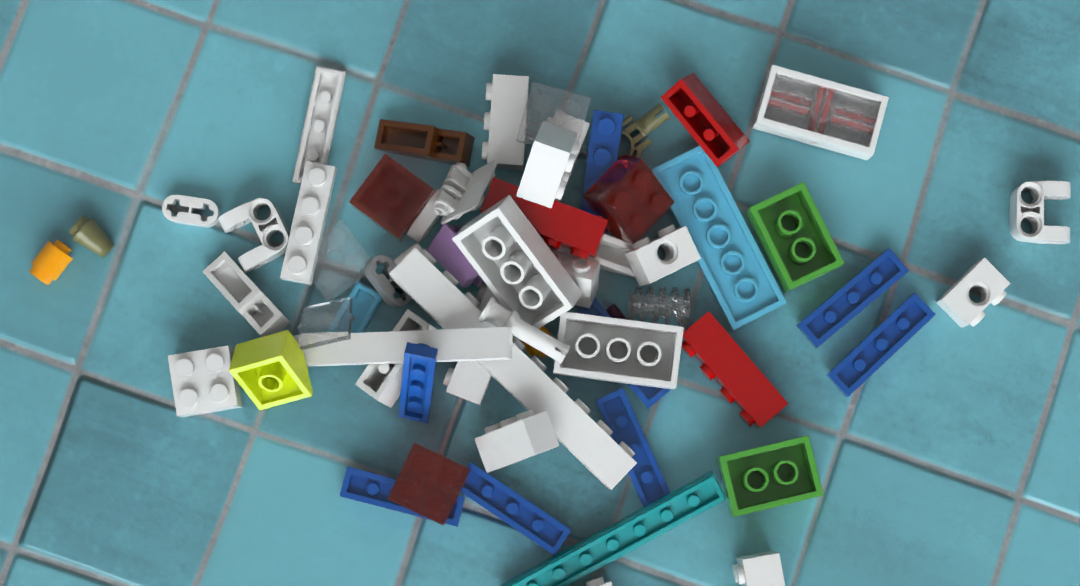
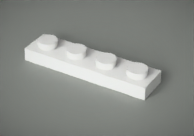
M306 161L280 278L282 280L312 285L337 173L336 166Z

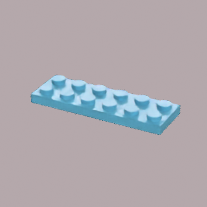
M700 145L651 169V173L678 226L687 227L701 259L697 260V263L732 331L787 304L717 166Z

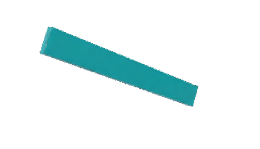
M710 471L500 586H568L727 500V497L713 471Z

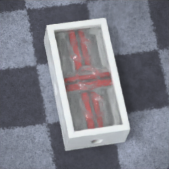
M772 65L767 73L752 129L868 160L874 155L889 97Z

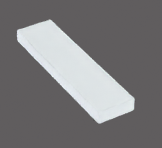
M316 66L292 180L293 183L301 184L306 161L328 165L347 74L346 71Z

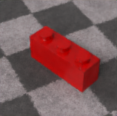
M694 72L680 79L660 97L717 167L728 161L750 142Z

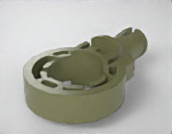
M660 103L625 130H622L621 134L627 136L631 142V151L625 159L621 160V163L627 162L630 158L632 162L624 167L617 168L616 173L625 172L633 168L640 160L642 151L652 142L647 138L637 147L635 145L670 119L666 111L655 118L664 110ZM631 115L623 120L622 129L634 120ZM638 129L640 133L632 138L630 134ZM637 150L636 157L632 158L634 151Z

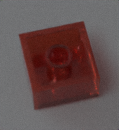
M385 154L349 203L355 210L401 242L435 191Z
M622 155L583 195L598 217L608 220L607 228L612 235L631 244H635L675 203L642 158Z
M414 442L388 499L444 526L471 469Z

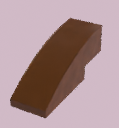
M380 119L374 148L399 155L454 165L460 162L469 167L475 137L467 132L439 129L431 125Z

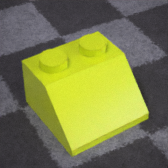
M289 330L236 344L229 372L259 410L312 396L313 390L303 349Z

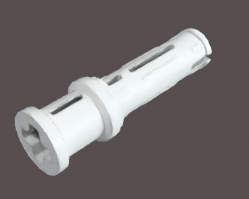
M491 296L478 321L481 323L486 321L495 327L509 326L513 328V336L558 361V363H562L566 356L564 354L568 353L570 349L569 345H565L520 319L518 311L506 309L496 303V299Z

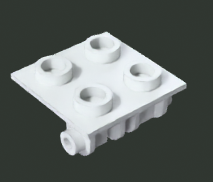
M497 159L472 173L467 170V166L464 163L457 162L456 165L451 166L446 177L447 179L444 180L443 186L433 203L435 207L434 212L443 216L441 220L442 225L453 219L458 220L463 214L471 210L475 211L481 206L484 201L483 193L486 187L491 184L493 177H495L493 172L498 163Z

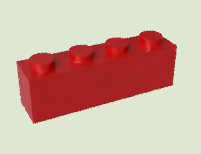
M493 177L480 209L481 213L510 195L547 246L554 249H559L560 245L571 249V255L585 260L588 259V256L596 257L608 226V220L554 200L552 208L517 197L519 186Z
M709 311L683 332L681 348L690 358L694 355L702 363L699 367L700 370L710 381L714 378L722 386L719 390L721 395L730 404L735 402L742 411L739 415L749 427L755 425L757 428H761L788 405V402Z

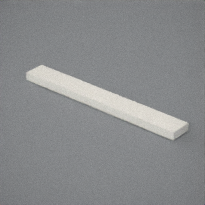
M508 326L295 335L293 337L303 349L307 367L403 363L407 342L414 344L423 343L437 348V362L512 359L513 328Z

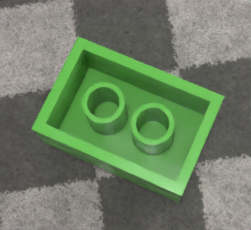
M804 182L760 202L746 211V215L785 293L845 264Z
M809 435L716 457L731 517L824 496Z

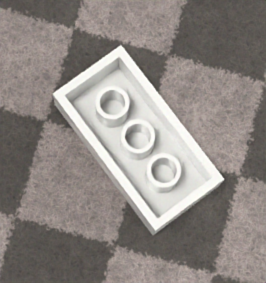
M510 195L463 225L452 238L501 305L510 311H518L520 319L538 329L573 308L582 295V291Z
M565 312L560 315L557 340L565 345H569L570 349L568 353L564 354L566 356L561 364L555 360L553 374L674 390L677 386L684 327Z

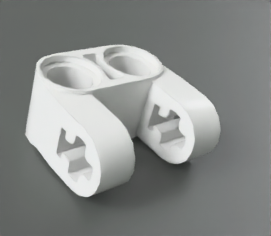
M1029 181L1015 188L1010 194L1009 229L1012 237L1017 241L1037 244L1070 243V227L1044 225V200L1070 199L1071 183L1066 181ZM1022 190H1027L1031 193L1033 198L1031 204H1027L1022 200ZM1022 219L1028 220L1031 223L1032 232L1030 234L1023 232L1021 229Z
M257 198L224 213L218 218L225 233L234 231L252 222L262 242V245L238 258L244 273L256 270L286 253L290 231L279 209L270 200ZM262 206H269L271 210L270 216L266 220H259L257 217V211ZM282 232L284 235L283 243L279 247H272L270 243L271 236L274 233Z

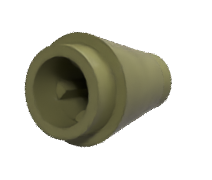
M83 215L68 232L73 236V241L100 255L102 258L115 246L93 217L89 219L86 215Z

